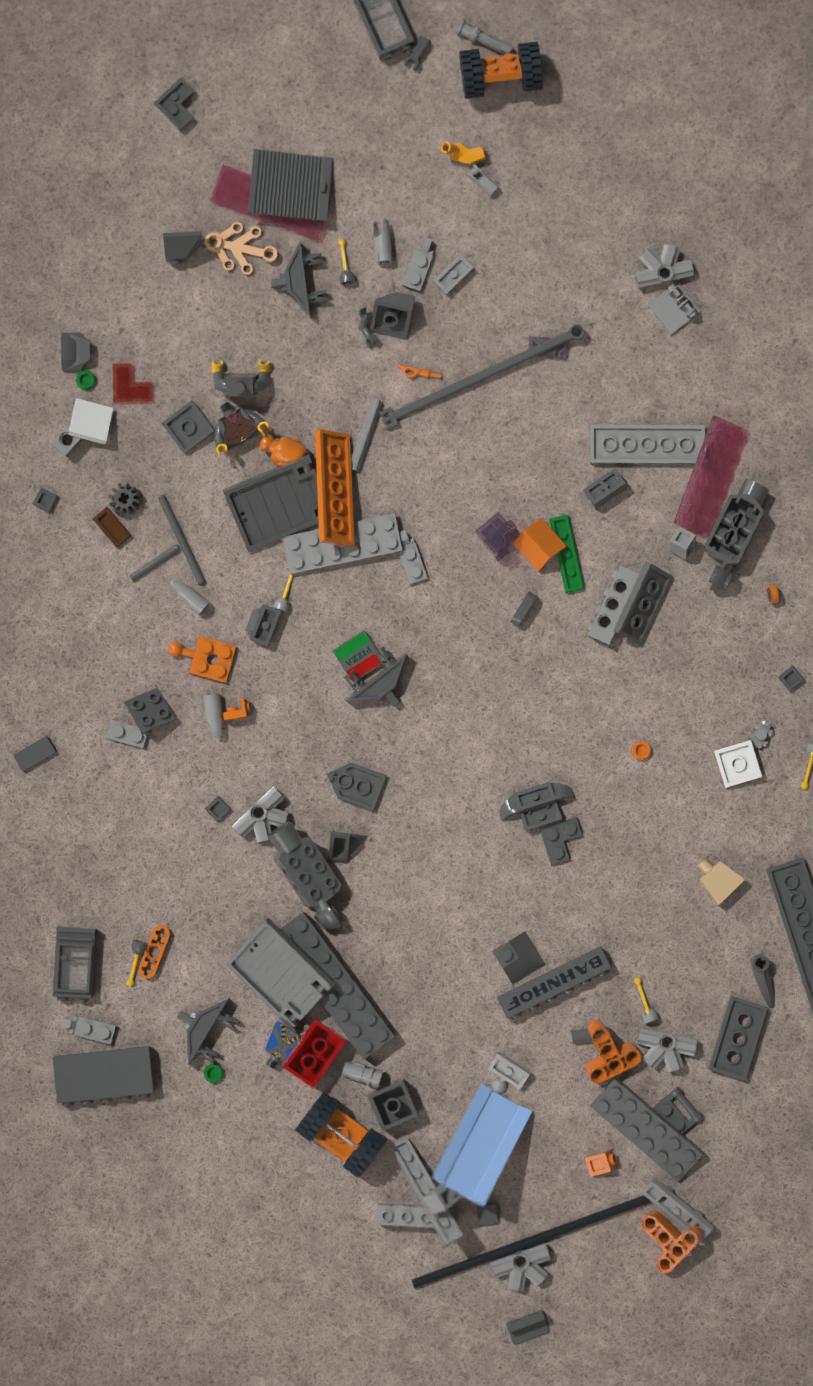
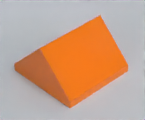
M542 518L524 529L513 543L538 572L567 547Z

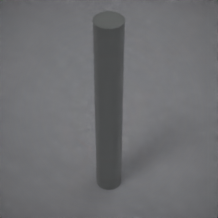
M175 544L129 575L130 579L133 582L179 552L180 548Z

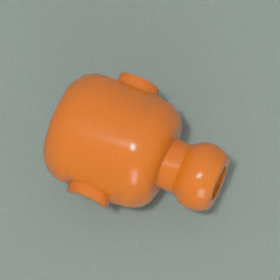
M265 434L259 445L261 451L272 453L270 459L276 467L298 460L307 454V448L301 444L300 440L294 437L283 436L277 441L272 435Z

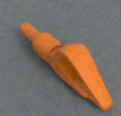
M397 364L409 379H414L417 376L441 379L442 374L433 373L427 369ZM409 370L414 374L410 376L406 373V371Z

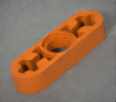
M164 925L154 928L139 966V974L145 979L152 978L156 974L168 943L170 930ZM162 928L165 929L164 933L167 934L160 941L164 943L163 947L157 943H152L153 939L156 941L159 935L156 934V931H160ZM152 946L160 949L158 957L150 956L149 949ZM146 957L150 960L157 961L156 965L152 963L150 969H152L153 972L148 973V975H145V971L142 970V968L147 967L149 961H145Z

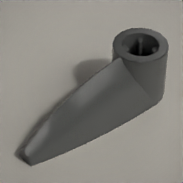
M757 954L751 958L750 964L760 992L769 1008L774 1007V994L769 960L766 956ZM758 958L765 962L764 965L762 964V968L755 966V961L758 962Z

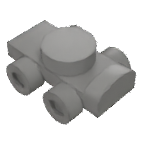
M763 720L760 723H755L753 729L756 732L755 734L751 732L748 737L749 740H752L754 747L761 749L762 746L766 747L768 743L766 737H771L773 730L770 729L771 724Z

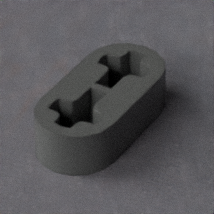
M530 591L527 593L511 619V623L517 627L520 625L537 597Z

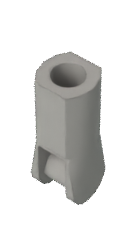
M474 164L472 170L466 172V175L491 197L498 190L499 186ZM478 173L482 175L479 181L475 178Z

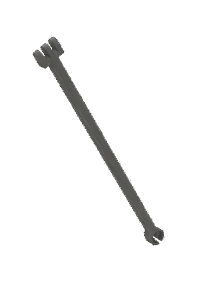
M575 324L569 331L395 411H392L391 407L380 411V416L388 414V417L382 419L383 423L391 420V424L385 426L386 430L399 425L397 420L570 340L582 339L585 330L581 331L579 336H575L573 332L577 329L581 331L583 326Z

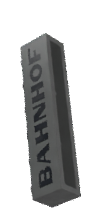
M598 947L498 996L497 999L506 1018L511 1017L514 1020L522 1016V1011L528 1009L530 1012L540 1007L538 1004L540 1002L546 1001V1003L557 999V994L563 992L565 995L574 990L573 986L579 983L583 986L591 982L590 978L598 975L599 978L608 974V969L611 966L602 948Z

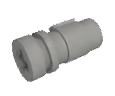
M346 1061L342 1076L366 1083L367 1086L372 1085L373 1088L378 1089L383 1070H374V1067L367 1068L365 1064L354 1061L351 1063Z

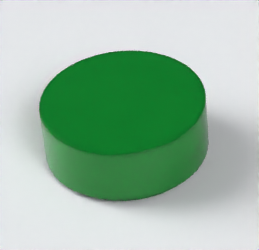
M83 370L77 374L76 383L79 388L89 390L95 384V376L92 372Z
M209 1064L204 1069V1077L210 1083H217L223 1077V1070L218 1064Z

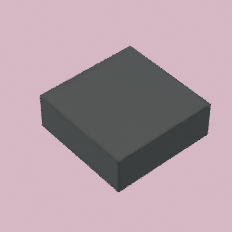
M41 487L33 505L50 513L58 495Z
M793 665L778 677L789 692L805 680Z
M219 796L205 808L217 823L232 810Z
M495 1203L485 1204L484 1206L476 1205L479 1225L498 1223Z

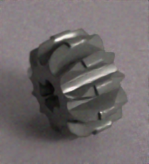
M129 483L125 484L124 489L121 484H118V491L115 488L111 489L115 495H108V498L114 499V501L109 502V505H116L113 509L115 513L120 509V515L123 516L125 510H127L128 515H131V507L135 511L138 510L134 503L141 504L140 500L135 499L140 496V493H134L136 490L135 486L129 490ZM122 495H126V497L129 496V499H127L126 504H124L123 501L120 503Z

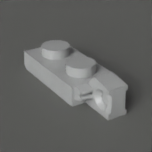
M425 237L422 247L417 245L402 286L418 292L421 291L433 258L434 251L429 250L432 239Z
M406 530L399 532L403 552H399L409 585L428 579L416 542H414L413 538L408 539Z
M74 1016L73 1020L63 1018L61 1026L70 1028L69 1033L75 1036L110 1045L116 1028L115 1025L81 1016Z

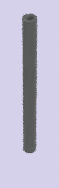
M165 495L159 497L160 505L199 585L205 582V579Z

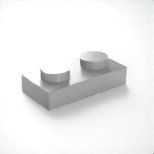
M460 254L433 282L447 295L474 267Z
M111 720L106 738L144 749L147 736L142 734L136 726Z

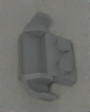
M547 782L513 793L514 795L508 798L502 805L499 813L502 821L506 820L509 816L520 815L525 832H530L561 822L562 817L557 803L562 799H572L575 797L571 787L560 783Z

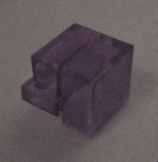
M499 512L475 530L478 539L497 561L509 553L506 547L520 535L513 521L510 519L507 522Z

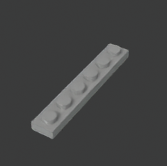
M406 1137L390 1145L394 1157L445 1247L462 1239L463 1234L449 1210L446 1209L432 1215L423 1200V1197L436 1187L408 1138Z

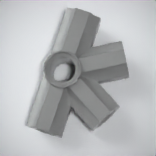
M664 244L661 257L652 248H649L638 259L647 270L634 272L637 288L666 284L671 281L694 276L691 260L677 262L680 249L673 245ZM665 270L668 272L669 277L662 278L659 272Z
M273 786L256 803L251 805L250 809L232 827L242 838L254 829L257 842L269 840L268 835L272 832L270 824L280 827L286 823L288 812L275 808L285 798ZM261 807L264 811L263 815L255 817L253 815L254 808Z
M640 1028L637 1044L651 1047L642 1059L653 1069L664 1059L668 1072L684 1068L680 1054L694 1056L697 1040ZM664 1037H670L673 1040L670 1047L662 1045Z
M546 1243L491 1261V1266L496 1278L509 1274L507 1288L524 1291L526 1277L537 1286L542 1283L548 1272L539 1263L548 1261L551 1258ZM519 1256H523L526 1259V1262L522 1265L515 1262Z

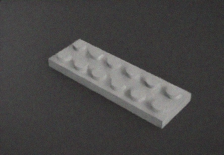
M590 425V463L705 464V425Z
M395 513L354 522L355 545L352 547L319 542V529L283 537L290 575L403 552Z

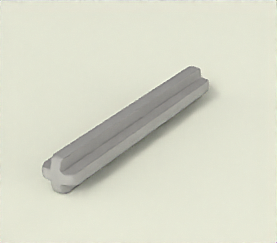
M371 399L351 457V470L359 471L382 405V401L379 399Z

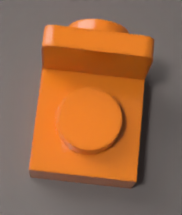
M240 698L241 710H238V707L227 708V712L223 713L224 721L248 718L247 713H250L249 701L245 702L244 698Z
M612 1149L585 1158L590 1176L607 1173L618 1167L617 1156L613 1153Z

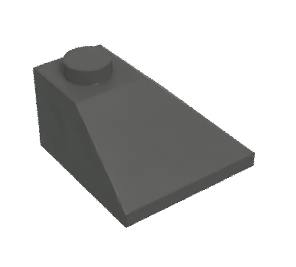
M202 231L163 233L165 260L170 262V265H181V262L186 261L204 242Z
M396 292L375 299L370 332L406 340L416 296Z
M525 931L492 951L512 984L545 964Z

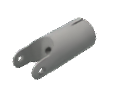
M387 219L382 220L383 229L381 234H379L378 222L374 221L372 226L376 263L393 262L389 221Z
M176 578L171 580L170 587L179 599L197 615H201L210 602L191 586L182 583Z
M220 694L203 696L206 722L210 728L211 736L218 738L222 734L221 725L223 721Z

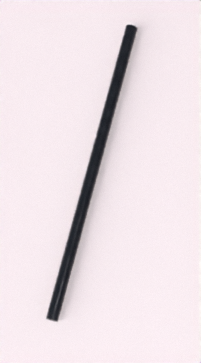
M644 1195L411 1279L414 1289L647 1205L650 1203V1200Z

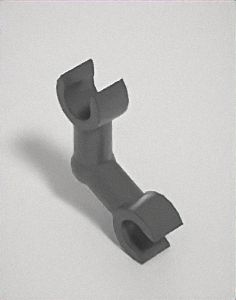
M367 307L359 310L361 318L359 330L365 336L366 345L372 348L376 346L375 343L379 342L375 334L370 332L367 326L368 319L372 318V311L366 313Z

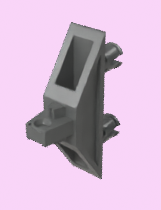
M300 241L285 273L280 274V278L271 279V287L288 291L289 295L310 318V304L327 302V297H320L326 295V290L317 292L307 291L304 268L311 265H323L322 260H314L322 257L321 252L304 255Z
M381 647L380 649L384 657L377 651L374 655L380 660L384 668L366 683L359 679L354 670L350 671L354 681L347 675L343 678L346 679L354 691L345 701L381 698L383 702L388 699L393 707L397 705L399 700L394 695L397 692L394 687L396 686L406 653L393 660L385 647Z
M228 999L197 1014L191 1012L188 1015L183 1011H180L177 1018L185 1022L183 1027L187 1029L188 1065L195 1055H199L211 1063L214 1062V1059L208 1054L217 1056L218 1052L205 1046L203 1041L215 1022H220L230 1028V1030H233L234 1026L227 1020L234 1023L238 1022V1019L224 1012L223 1008Z

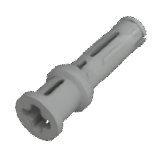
M462 19L456 31L457 35L461 34L469 38L471 42L481 43L502 55L509 54L513 46L481 31L479 26L475 27L467 23L465 19Z

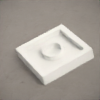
M76 398L68 435L105 444L113 408Z
M752 740L714 751L725 788L763 777Z

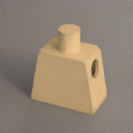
M705 858L698 864V867L704 873L699 880L716 905H720L745 880L720 861L713 866Z

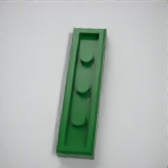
M568 515L549 518L551 529L567 546L557 555L565 593L584 590Z

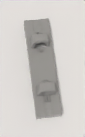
M653 1178L643 1188L641 1193L686 1230L692 1226L701 1228L704 1239L713 1230L714 1226L702 1217V1212L698 1209L694 1211L672 1193L673 1189L668 1184L664 1186L657 1179Z

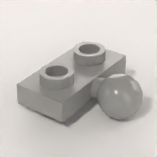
M499 1051L488 1067L490 1071L500 1077L492 1082V1089L496 1093H502L506 1090V1082L520 1090L531 1074L530 1071Z

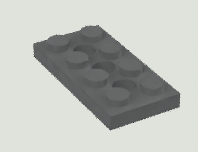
M645 561L613 631L642 646L673 576Z
M730 995L708 1070L746 1081L768 1007ZM742 1014H746L749 1017V1022L746 1025H740L738 1022V1018ZM735 1033L743 1035V1041L739 1044L733 1042L732 1038ZM730 1051H735L738 1055L735 1062L727 1060V1054Z

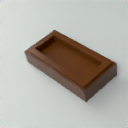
M108 507L92 518L116 548L131 537Z

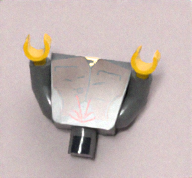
M212 360L211 371L213 372L216 390L222 391L225 396H255L259 391H263L266 388L268 373L271 371L270 361L268 360L267 364H262V360H259V373H222L223 360H220V364H215L214 360Z
M227 402L220 406L224 416L218 419V424L215 426L214 441L217 447V454L219 458H221V452L224 451L229 455V450L260 433L262 436H265L263 431L265 429L271 431L272 429L258 414L249 409L243 410L242 408L234 411L230 402Z

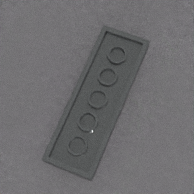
M616 1077L590 1105L591 1108L676 1181H679L704 1153Z

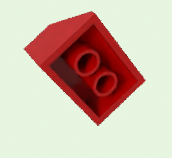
M315 1019L282 1068L314 1089L347 1040Z

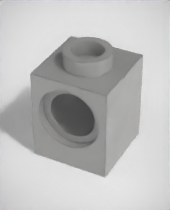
M67 426L51 443L66 458L82 441L79 437L68 435L69 428ZM66 436L73 438V442L70 445L63 444V439Z
M680 526L670 540V552L687 560L696 546V535Z

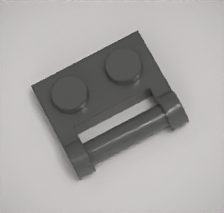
M677 1086L652 1108L683 1134L700 1120L703 1115L700 1111H696L681 1093L680 1087ZM674 1097L691 1115L688 1121L670 1101Z

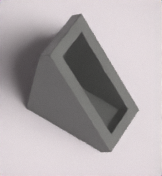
M331 831L328 861L347 863V859L368 836Z

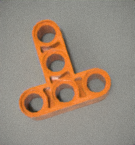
M594 1020L588 1025V1032L600 1055L586 1065V1072L592 1082L602 1083L634 1067L641 1061V1054L635 1044L628 1042L616 1048L602 1021ZM602 1030L599 1034H595L596 1031Z
M658 1211L650 1212L643 1217L641 1222L642 1228L665 1251L656 1262L657 1269L661 1273L672 1271L702 1241L704 1236L701 1228L697 1226H692L681 1234ZM650 1218L654 1219L656 1225L651 1224ZM663 1232L669 1235V1239L664 1237ZM689 1233L695 1236V1241L690 1238ZM677 1246L682 1248L683 1253L678 1252ZM664 1259L669 1260L671 1265H666Z

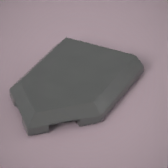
M349 763L327 774L338 799L373 812L375 811L387 778L386 775L354 763Z

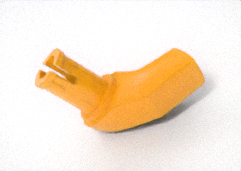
M448 141L441 145L442 153L450 155V158L454 161L471 165L486 159L482 147L469 149L460 143L452 144Z

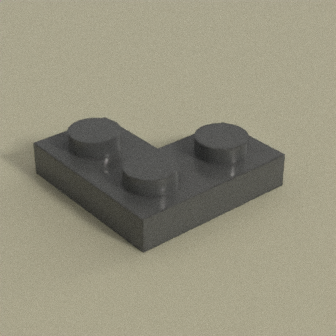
M181 77L154 102V105L180 132L194 119L182 104L195 91Z
M577 817L539 828L550 864L553 865L569 860L564 841L582 835Z

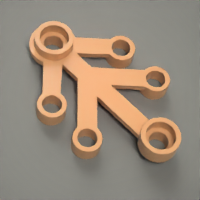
M239 222L233 223L229 229L220 234L213 232L205 238L206 248L217 253L226 271L233 270L234 262L228 259L223 248L231 250L240 264L244 275H250L253 272V267L247 263L242 253L263 257L269 263L274 262L278 256L277 250L272 246L260 249L243 245L251 239L261 236V229L257 226L252 227L249 232L233 242L225 240L233 234H240L243 231V226ZM235 225L241 227L239 231H234L233 228ZM254 229L259 230V234L256 236L252 234ZM216 239L218 244L215 246L211 245V240ZM272 252L274 256L267 258L266 254ZM231 262L232 267L226 268L225 263ZM245 266L251 268L249 272H244L243 269Z

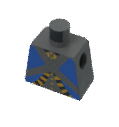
M277 1021L265 1048V1051L271 1054L265 1064L275 1070L280 1061L285 1063L303 1036Z

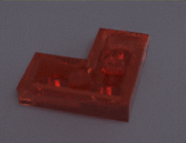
M113 364L114 403L152 402L151 382L132 383V364Z

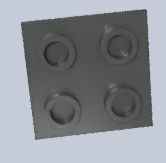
M158 688L124 701L139 730L146 736L152 733V729L175 720Z

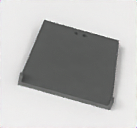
M254 149L248 215L261 214L327 222L332 158Z

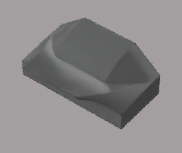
M61 333L62 371H82L83 365L90 361V340L83 337L81 333Z
M265 604L261 608L253 609L246 627L250 640L268 647L282 611Z

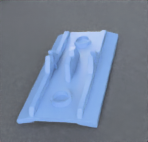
M481 1083L432 1178L474 1203L484 1206L532 1111L518 1106Z

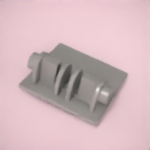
M678 282L670 285L666 291L648 304V307L670 334H673L701 312Z

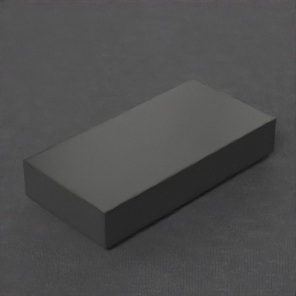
M45 736L13 756L24 772L53 755L56 751L48 737Z

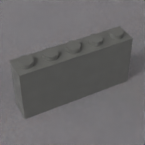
M150 1046L52 1057L57 1103H62V1106H72L75 1101H81V1104L93 1103L94 1099H100L101 1102L112 1101L113 1097H120V1100L131 1099V1095L147 1098L151 1097L150 1093L155 1092Z

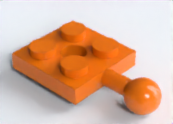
M202 636L198 638L195 651L183 648L179 642L170 643L168 652L171 656L178 657L184 655L193 658L189 673L226 683L236 646ZM210 654H215L218 657L217 664L210 665L207 662V657Z

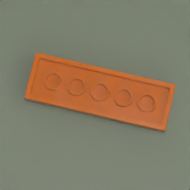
M318 429L315 431L319 542L352 547L355 544L350 434Z

